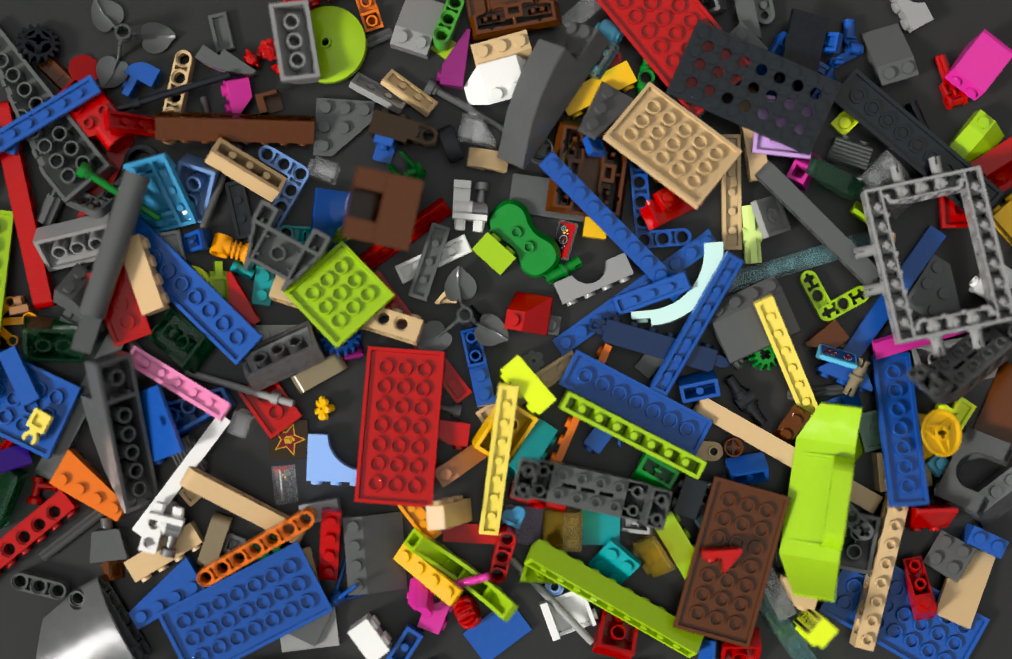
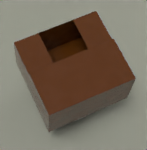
M356 166L350 192L345 202V215L340 236L408 251L424 181Z

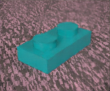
M256 266L251 304L271 306L272 300L268 295L274 282L275 274L261 266Z

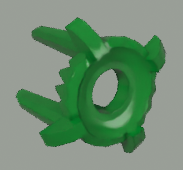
M399 151V153L410 166V169H406L407 172L403 171L404 174L401 175L392 164H387L390 171L396 175L419 180L420 178L423 179L426 174L425 169L421 168L420 162L415 163L403 151Z

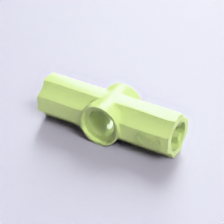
M742 206L744 264L762 263V235L753 214L752 206Z

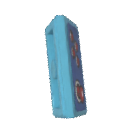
M819 344L816 358L851 369L857 368V356L855 354Z

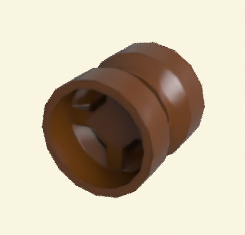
M727 437L722 442L723 452L728 456L738 457L742 454L744 446L738 438Z

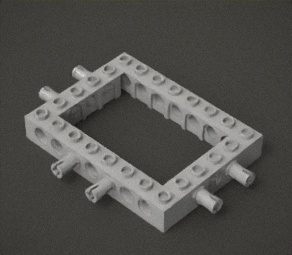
M940 156L928 159L932 176L905 181L902 164H897V166L889 167L893 184L862 191L860 197L871 243L870 245L854 247V253H857L855 255L856 260L869 256L875 257L880 281L879 283L862 285V290L866 291L863 293L865 298L878 294L884 296L895 346L928 339L931 341L934 357L947 355L942 339L944 335L967 331L970 333L973 349L986 347L981 330L983 327L1012 321V295L981 166L946 173L943 171ZM960 193L987 305L961 310L953 314L922 318L913 322L911 317L912 309H909L906 296L908 291L907 289L905 290L902 278L903 270H900L897 256L899 253L896 251L893 240L894 232H891L888 219L890 214L887 213L886 209Z

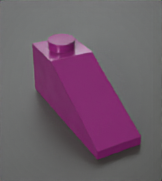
M466 29L442 64V70L438 69L437 81H440V87L463 90L471 29Z

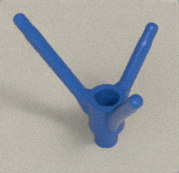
M345 557L335 590L330 597L331 600L329 602L332 608L339 606L347 600L363 596H346L358 586L357 583L344 592L340 590L346 568Z

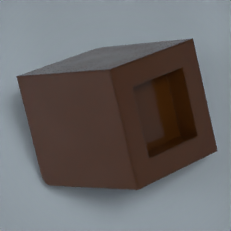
M278 89L255 95L260 114H273L284 110Z

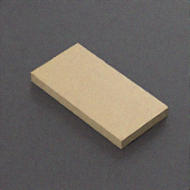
M977 549L958 583L946 577L936 603L938 609L936 615L970 629L996 557Z

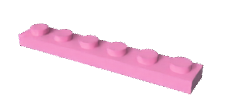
M134 345L130 353L132 354L136 370L219 421H223L232 406L230 403Z

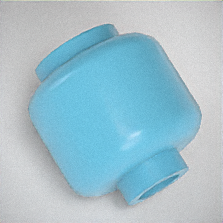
M604 19L595 26L609 40L610 44L608 47L620 44L624 34L612 20Z

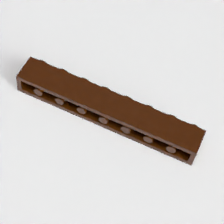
M156 111L155 140L165 143L172 142V140H180L182 143L200 141L201 143L208 144L212 141H217L220 137L228 143L239 142L243 145L258 142L261 145L279 143V145L288 146L290 143H296L300 146H309L314 144L315 120L314 116Z

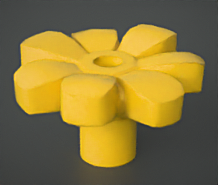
M320 396L319 400H316L315 405L318 408L314 409L315 415H318L321 421L327 420L329 418L328 413L335 411V405L329 404V400L325 399V396Z

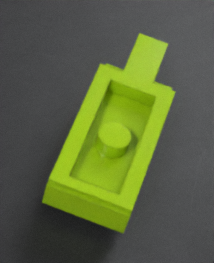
M213 261V271H209L208 276L209 283L229 302L227 271H223V261Z

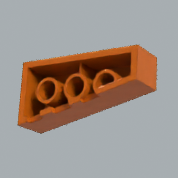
M75 448L68 449L49 484L116 522L120 521L125 515L111 483L105 479L106 477L99 473L87 459H84Z

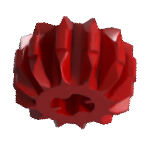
M468 595L458 598L452 607L459 624L467 630L476 627L482 620L479 606Z

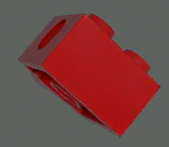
M100 87L103 93L69 112V115L88 138L96 142L100 141L109 153H115L129 143L131 136L127 133L105 130L103 112L105 110H118L115 103L103 88Z

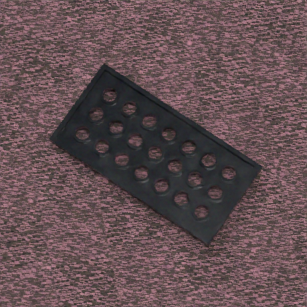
M698 20L666 94L809 156L842 83ZM705 41L711 42L713 50L705 52L702 44ZM728 49L731 52L730 59H722L720 56L721 50ZM740 57H746L749 60L748 67L742 68L739 66L738 60ZM701 59L705 62L703 70H697L694 67L696 60ZM758 65H764L767 68L765 75L760 76L757 74L756 67ZM720 67L723 70L722 77L715 78L712 75L713 68ZM776 73H782L785 76L783 83L775 82L774 75ZM738 75L741 78L740 85L733 86L730 83L731 76ZM693 77L697 80L695 88H689L686 85L688 78ZM796 80L800 81L803 85L802 90L798 92L792 88V83ZM750 83L758 85L759 90L756 94L748 91ZM712 85L715 88L714 95L707 96L704 93L705 86ZM813 88H817L820 91L819 99L811 98L810 91ZM768 91L776 93L777 98L775 101L770 102L766 99ZM724 93L732 95L733 101L730 104H725L722 101ZM788 98L792 99L795 103L794 108L791 110L784 107V101ZM742 101L750 103L751 108L748 112H743L740 109ZM805 106L812 109L811 117L807 118L802 115V109ZM760 109L768 111L767 119L762 120L758 117ZM780 116L786 119V125L783 128L776 125V119ZM797 124L804 127V133L800 136L794 133V127Z

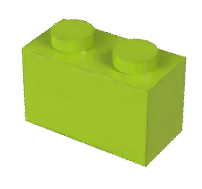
M487 232L472 248V251L501 276L516 259L514 256L515 252L508 245L506 247L502 246L499 243L501 239L495 233L490 235Z

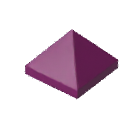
M359 342V348L354 347V353L348 351V356L344 355V359L357 360L363 357L362 342Z

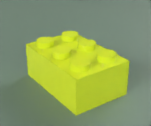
M519 355L500 370L502 372L500 377L506 384L511 382L519 386L518 398L524 397L528 402L525 406L532 414L535 412L538 415L541 414L557 400Z

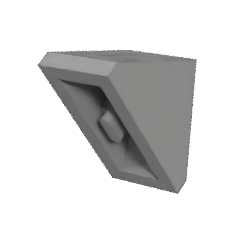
M620 518L621 532L652 535L651 527H646L638 521Z

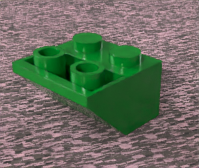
M643 452L629 478L670 490L680 472Z

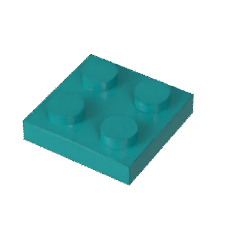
M612 537L589 560L588 565L600 571L601 575L617 581V584L621 585L640 567L642 561Z

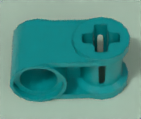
M283 225L278 229L280 232L284 229H289L291 231V238L304 245L311 231V227Z

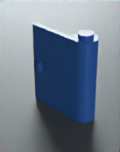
M160 384L139 392L154 466L164 463V458L185 451Z

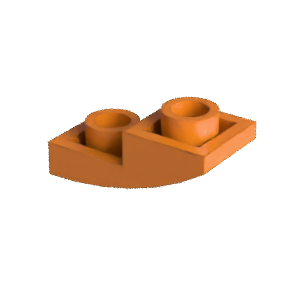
M355 0L365 32L384 27L376 0Z

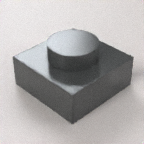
M551 315L548 334L559 336L560 316Z

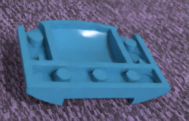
M166 153L128 162L123 165V169L150 178L143 204L159 213L161 220L155 221L141 211L139 215L154 226L158 233L198 222L193 200L190 201L175 170L176 164Z

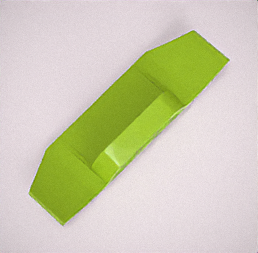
M821 402L796 437L788 489L790 501L783 523L779 550L793 595L835 602L838 568L845 534L862 407Z

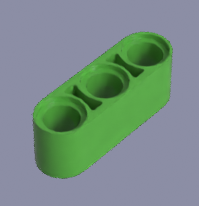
M464 0L446 1L433 32V46L435 49L443 51L450 46L463 14ZM457 4L459 7H452L451 5ZM449 20L453 23L447 24L445 21ZM438 37H444L446 39L439 40Z

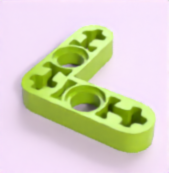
M807 270L799 276L801 287L818 318L822 321H831L869 299V297L865 298L863 294V299L856 298L852 301L850 296L857 295V290L863 291L862 286H856L830 300L815 272ZM807 274L808 276H812V285L817 284L818 287L812 288L809 291L808 288H810L811 285L809 282H804V279L806 278L805 275ZM816 290L822 293L820 301H815L812 297L813 292ZM841 298H845L848 301L846 309H841L838 305ZM834 303L836 310L829 313V318L823 316L824 308L826 310L833 308L831 304Z

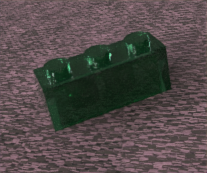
M21 469L0 474V529L8 526L29 476L28 472Z

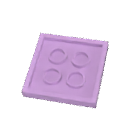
M766 95V99L770 102L775 101L777 96ZM788 98L784 101L786 109L791 110L794 108L795 103L792 99ZM805 106L802 109V115L807 118L811 117L812 109ZM766 109L758 111L760 119L765 120L768 118L769 113ZM782 116L778 117L776 125L780 128L785 127L786 119ZM800 124L795 125L794 133L798 136L802 135L804 127ZM755 132L753 134L751 153L811 159V153L807 156Z

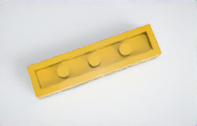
M402 544L393 558L450 607L454 606L464 591L438 568L412 553L404 544Z

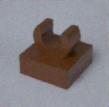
M122 560L106 561L100 564V567H103L104 574L101 575L104 576V581L124 578Z

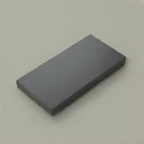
M513 173L509 199L523 203L530 215L584 222L585 216L545 211L550 178ZM560 187L557 189V192H558L557 204H559V202H560V195H561V188H560Z

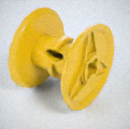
M941 408L932 410L929 414L918 412L924 459H928L932 455L940 457L953 455L959 449L962 442V429L956 416L950 411Z

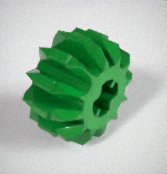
M772 346L758 351L748 358V361L755 360L752 367L759 365V370L763 371L764 366L767 370H771L770 363L773 366L777 365V362L774 361V358H777ZM767 351V358H761L762 354L760 352Z

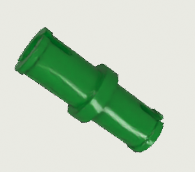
M575 256V258L564 264L560 263L556 269L544 274L547 283L552 285V283L563 277L567 278L571 272L583 267L580 258Z

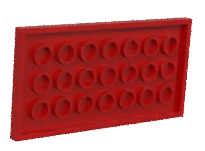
M596 0L667 88L697 21L699 20L723 31L699 0ZM705 41L702 44V48L705 52H710L713 50V44ZM723 49L720 52V56L722 59L728 60L731 57V52L728 49ZM740 57L738 64L740 67L746 68L749 65V61L746 57ZM698 59L694 62V67L697 70H703L705 62ZM715 67L712 70V75L715 78H720L723 75V70L720 67ZM733 75L730 78V83L734 86L741 78L738 75ZM690 77L686 80V85L689 88H695L697 80ZM707 85L704 88V93L707 96H712L715 93V88L712 85ZM676 98L684 108L696 117L704 111Z
M368 346L354 502L426 507L433 504L446 352Z

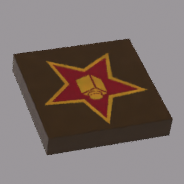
M298 420L274 439L269 438L270 459H307L308 420Z

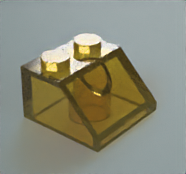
M543 510V540L548 541L552 547L565 552H582L583 512L580 510Z
M653 533L652 535H643L632 542L634 548L631 550L638 559L641 557L644 562L642 568L647 576L651 574L653 578H656L676 569Z

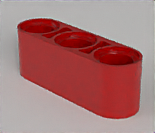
M510 525L500 528L489 564L490 581L495 584H500L506 579L516 544V532ZM510 534L512 538L504 539L503 536ZM500 552L507 553L505 557H500L497 554ZM494 570H501L502 573L499 574V575H496V574L493 573V571H494Z

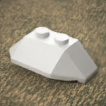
M513 54L478 64L464 84L468 104L490 105L511 99L527 60Z

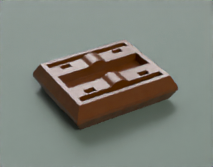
M465 0L473 41L505 36L523 30L532 31L562 25L558 0ZM538 8L542 11V13L534 14ZM551 13V17L542 18V20L536 19L523 23H518L517 20ZM489 17L495 20V22L487 23ZM513 20L512 25L479 30V26Z
M558 120L553 152L562 161L565 147L563 141L566 139L568 131L569 137L565 165L601 201L602 194H605L607 199H604L603 203L607 207L610 185L614 183L615 177H617L612 212L622 221L630 159L620 152L618 172H616V165L614 164L615 148L613 147V151L608 154L609 146L611 145L603 140V136L610 127L598 136L601 137L607 154L602 158L588 156L582 141L586 135L577 131L581 123ZM570 140L574 142L571 148H569ZM551 178L549 179L545 211L589 217L567 194L562 196V189L560 202L557 204V189L559 186Z

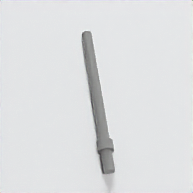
M186 369L185 376L266 399L272 404H283L289 407H294L295 400L283 397L280 393H269L263 390L254 392L252 387L191 369Z
M513 556L510 564L519 572L518 575L521 576L524 566ZM530 583L589 645L595 641L542 584Z

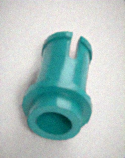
M234 260L230 268L233 274L237 273L251 281L256 269L252 268L251 271H245L243 269L244 264L240 260Z

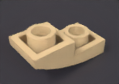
M475 147L468 148L467 167L483 171L487 169L504 174L507 172L508 163L497 157L498 151Z

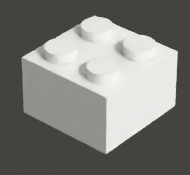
M370 612L352 624L348 634L366 659H379L390 651L392 637L386 630L383 631L381 629L379 619L376 615L372 616Z

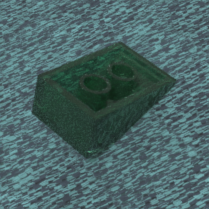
M171 306L152 329L153 334L147 336L181 368L193 374L199 370L216 347L196 325Z
M24 316V361L84 363V353L70 349L77 326L45 316Z

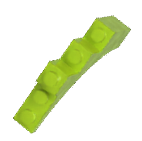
M415 527L403 542L412 553L429 562L453 580L481 574L469 562L452 553L444 544ZM490 580L480 584L464 586L465 589L481 600L505 622L509 621L519 607L502 591L503 589L498 584Z

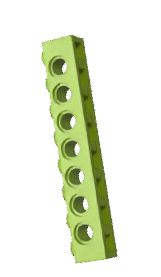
M566 389L558 405L561 410L697 480L707 464L705 460L568 389Z

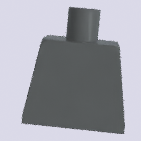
M109 517L100 518L101 529L94 530L91 533L90 563L130 558L131 552L124 528H113V521Z

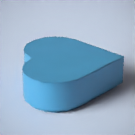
M516 505L512 509L503 510L501 519L504 523L519 530L526 511L524 507Z

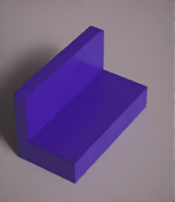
M16 445L0 450V474L32 464L29 451L24 447Z

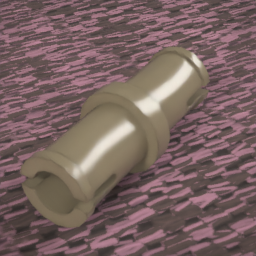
M858 358L857 368L849 373L848 376L850 378L842 393L847 395L850 388H852L849 396L854 397L860 382L864 381L863 376L871 362L865 360L861 367L864 359Z

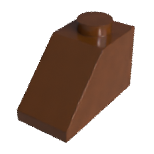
M835 319L829 321L816 331L802 345L818 348L819 344L841 349L847 344L846 340L850 337Z

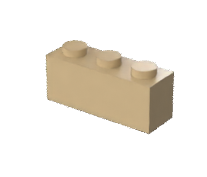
M453 495L452 497L442 498V500H434L433 504L426 506L427 529H448L471 522V498H463V495Z

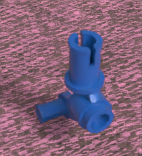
M854 19L843 20L844 35L842 41L845 44V53L831 58L826 63V65L833 69H837L840 65L863 54L864 46L857 41L855 36Z

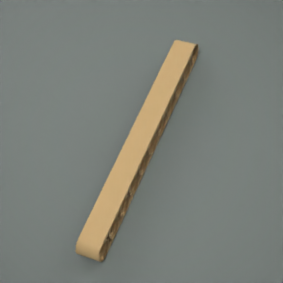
M709 398L696 402L692 409L693 411L712 420L714 425L792 468L795 447ZM852 480L849 501L874 514L883 497Z

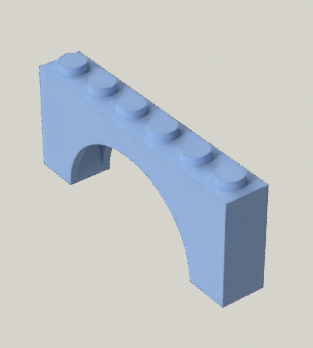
M309 433L306 481H311V484L322 485L323 481L330 482V485H342V482H350V486H355L357 468L346 464L335 454L330 443L329 434Z

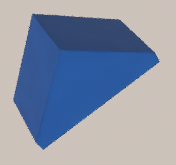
M198 229L181 235L185 254L210 250L213 241L211 230Z

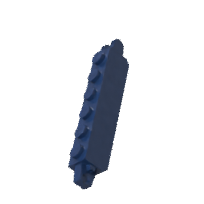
M613 316L610 319L605 318L604 320L591 318L588 325V330L599 334L602 342L665 359L677 337L676 334L666 332L665 335L659 334V330L652 327H647V330L641 329V324L631 321L627 325L621 323L622 319ZM702 342L701 346L696 345L685 366L709 372L714 366L727 368L729 361L726 357L717 354L718 351L713 349L714 345Z

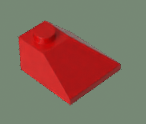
M516 292L507 308L504 328L548 335L554 297Z
M759 627L754 628L749 648L724 642L720 659H759L762 648Z

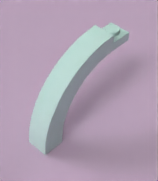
M724 242L704 243L702 269L695 284L692 286V290H689L678 301L666 307L654 310L631 312V319L636 320L637 323H648V319H651V326H660L675 322L690 314L724 256Z

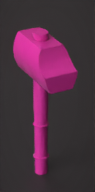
M484 573L453 582L462 588L489 581L491 578L489 573ZM415 577L411 578L409 591L407 592L408 604L413 610L419 611L425 618L432 616L435 594Z

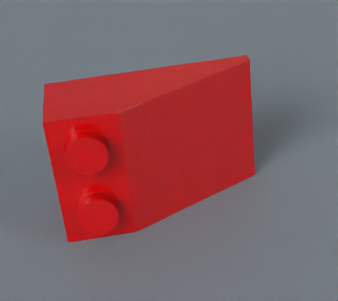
M930 502L928 506L909 507L904 526L910 528V531H922V528H929L930 531H940L941 527L949 526L957 515L958 508L943 502Z
M601 608L592 652L619 659H631L635 655L639 629Z

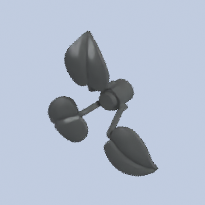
M93 0L91 16L95 27L102 32H109L114 28L118 40L117 59L113 56H105L96 65V74L102 88L117 87L128 77L124 73L128 64L120 61L123 43H128L132 37L143 40L142 46L147 52L159 54L164 52L176 38V34L169 27L157 22L144 24L141 27L142 36H139L135 32H131L128 25L121 24L124 19V11L118 3L110 0Z
M461 266L456 267L449 274L444 286L446 297L450 301L459 300L461 305L456 314L457 319L447 328L440 321L427 322L424 325L418 344L421 350L443 351L447 349L452 342V336L447 331L458 322L467 324L471 321L477 325L474 336L477 342L483 346H494L509 339L508 331L504 328V323L499 317L493 314H484L481 316L480 322H477L473 318L472 310L465 307L463 300H469L475 295L477 285L474 278Z

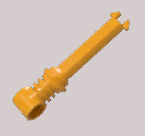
M215 233L209 253L220 258H228L229 256L231 259L235 257V260L240 258V261L244 264L249 243H244L243 245V242L240 241L238 243V240L233 242V238L226 234Z

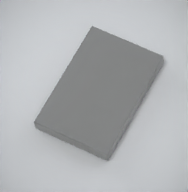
M336 606L333 608L316 646L287 634L280 638L282 653L339 646L340 639Z

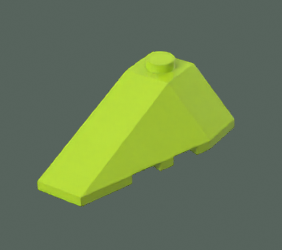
M980 109L971 115L948 146L970 163L997 146L1003 139L1004 134L997 122Z

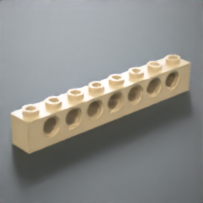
M276 275L268 295L272 301L297 308L285 295V291L280 290L285 279ZM382 308L361 329L418 346L425 324L421 320L422 317L416 314H410L409 316L396 308H392V310ZM383 316L389 317V321L385 324L379 322ZM400 322L408 324L403 330L397 328Z
M885 493L880 513L881 522L870 575H865L849 641L854 647L873 652L909 508H889L887 493Z

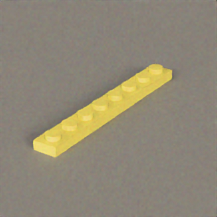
M772 294L753 303L796 405L811 413V417L818 408V404Z
M498 383L479 534L499 535L519 386L516 384Z

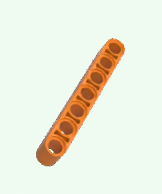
M305 507L206 564L197 574V582L203 587H208L307 530L314 524L317 518L316 511L312 507ZM308 514L312 520L305 521L302 515ZM286 524H292L295 530L289 531L286 528ZM269 534H276L278 540H271ZM253 543H258L261 546V550L254 549ZM236 553H242L245 559H238ZM220 563H226L228 569H222ZM203 572H208L211 575V579L205 578Z

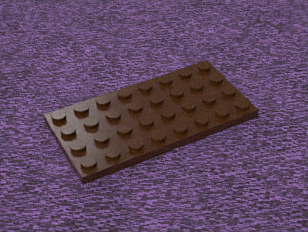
M717 476L713 477L675 615L674 628L749 648L789 505V496ZM739 546L742 548V554L724 574L721 570V558H718L717 562H706V559L701 557V549Z

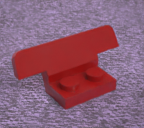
M1012 136L970 162L973 167L981 166L982 174L1003 192L1012 187Z

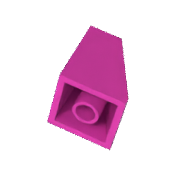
M984 29L965 46L944 78L975 101L986 92L1010 61L1012 50Z

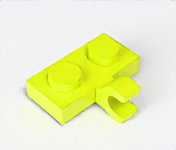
M962 397L955 401L952 407L936 403L934 408L950 411L956 416L961 429H963L977 406Z

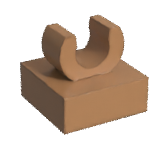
M21 295L13 297L15 306L8 308L9 314L15 316L34 312L33 304H26L25 297Z

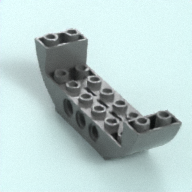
M1012 321L983 327L981 330L986 347L973 349L970 333H968L946 351L947 355L940 356L929 366L926 367L921 362L906 373L907 378L940 405L958 401L1011 357Z
M522 457L519 461L511 497L531 501V498L552 502L638 521L646 527L663 530L673 492L623 475L555 460Z

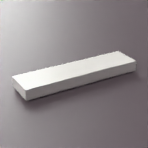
M465 234L446 242L438 268L473 252ZM421 254L395 266L402 284L413 280Z

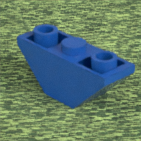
M824 362L815 366L814 369L819 372V376L829 379L831 376L837 379L836 383L846 386L850 378L848 376L849 373L853 372L851 368L831 362ZM865 372L863 376L864 381L860 382L857 391L865 393V391L872 392L873 390L870 379Z

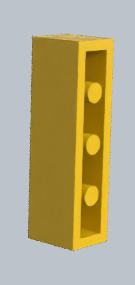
M627 60L583 82L564 111L567 119L570 117L576 119L583 115L582 111L588 109L601 82L610 85L620 92L624 91V93L635 88L634 84H636L637 79Z

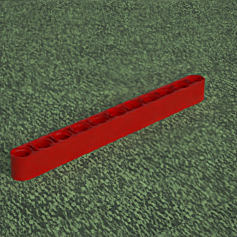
M9 100L0 102L1 129L16 120V115ZM20 142L17 155L3 152L0 154L32 302L34 308L39 310L56 306V303L53 302L54 286L51 273L46 268L33 244L36 228L40 227V223L36 220L38 214L22 142Z

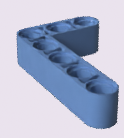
M264 145L258 151L259 159L288 177L281 192L272 204L276 207L280 203H286L287 205L286 211L281 214L275 229L278 230L279 227L285 224L310 181L311 172L307 167L277 149ZM267 150L273 152V156L269 160H265L263 157L264 152ZM283 160H288L289 167L285 170L281 169L280 163ZM299 170L306 171V177L304 179L297 178V172ZM295 186L296 194L288 196L287 189Z

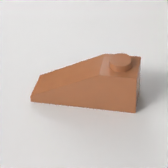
M470 444L437 466L435 476L441 485L445 487L488 456L474 448L473 444Z

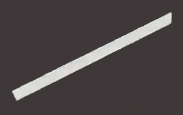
M224 417L222 422L216 418L213 420L134 525L133 531L142 537L148 513L153 509L155 502L167 503L166 507L181 489L180 481L188 467H197L231 422L229 419Z

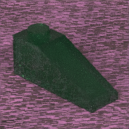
M813 155L805 172L839 197L853 201L857 200L864 186V183L853 175Z

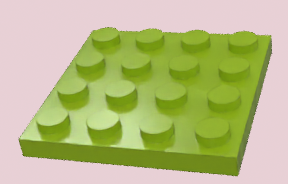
M343 241L339 242L284 292L337 350L395 298L390 289Z

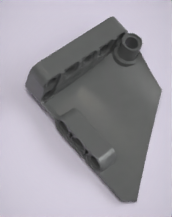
M99 575L77 587L63 602L43 618L36 659H147L151 654V650L110 583L104 581L103 575Z

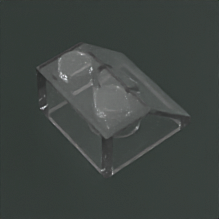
M468 111V114L463 113L457 135L458 140L495 150L496 140L483 118L479 117L480 114Z

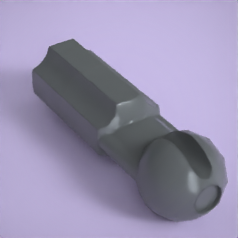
M54 189L52 193L47 194L36 219L45 225L55 223L64 203Z

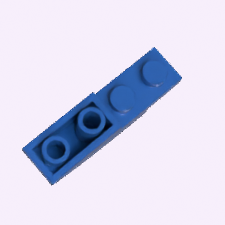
M475 327L461 330L460 333L478 408L496 404L484 347L477 342L474 336V331L477 328Z

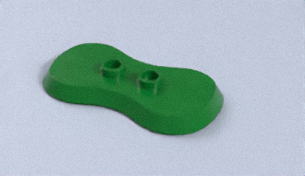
M509 199L501 202L492 210L487 222L490 233H495L501 239V242L508 245L515 252L518 264L525 274L533 278H540L556 268L561 259V251L558 244L551 237L537 229L527 207L523 203Z

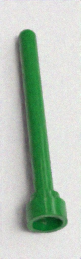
M83 161L75 175L80 178H89L116 195L118 187L94 173L90 165ZM142 204L141 212L155 221L161 220L159 213Z

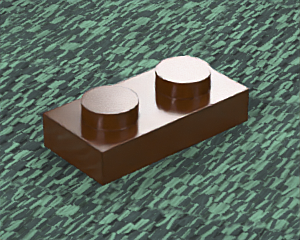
M793 404L773 435L791 444L809 419L811 413Z

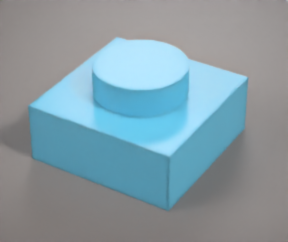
M932 455L924 462L935 477H940L945 466L950 463L946 457Z

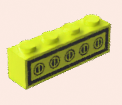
M808 609V612L801 611L792 621L797 625L794 628L814 647L819 645L822 649L838 632L819 613Z

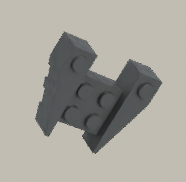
M261 200L252 217L251 233L248 240L249 245L243 269L251 271L254 264L263 267L285 279L280 290L286 291L326 255L334 238L313 228L304 245L274 228L283 210L267 201Z

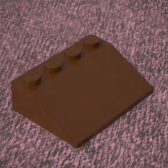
M1005 361L998 368L972 429L1012 444V364Z

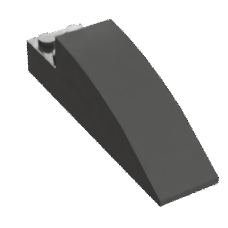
M572 21L557 44L542 39L538 40L520 74L510 100L497 156L500 160L521 169H526L610 44L609 40L599 29Z
M119 350L84 361L90 393L81 395V399L103 468L124 513L127 514L150 505L159 492L132 354Z

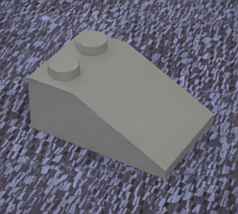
M405 0L390 41L391 48L428 59L430 48L433 44V32L445 4L434 0Z

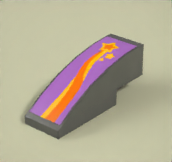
M202 45L195 56L199 62L219 72L229 71L230 75L257 77L259 74L255 69L225 49L218 55L205 45Z

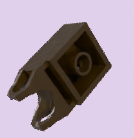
M384 108L374 109L368 130L370 137L374 138L375 134L392 138L399 145L408 147V144L424 148L437 146L439 136L434 127L410 119V116L398 113V116H396L390 110ZM427 133L434 135L431 141L424 140V136Z

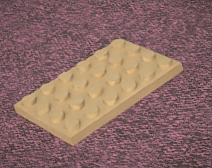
M648 82L603 136V140L696 210L742 153L741 149L651 82Z

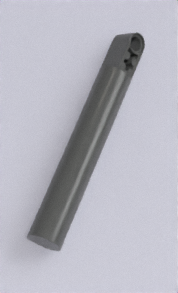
M126 170L123 172L79 309L81 316L70 349L91 354L101 321L106 318L150 178Z

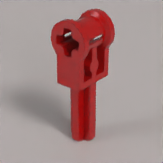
M946 54L937 55L935 62L943 81L939 85V89L946 109L949 111L955 106L967 105L968 97L966 94L944 78L950 70Z

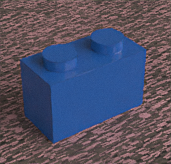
M715 370L677 378L683 404L721 396Z
M763 452L725 458L728 480L746 485L769 482V467Z
M967 523L960 537L961 541L999 559H1002L1009 544V541L970 523Z
M408 622L388 652L386 659H409L424 637V632Z

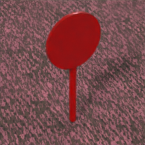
M78 55L72 58L68 70L73 79L59 93L69 88L75 81L79 82L89 75H92L96 81L98 79L96 74L98 62L88 55Z

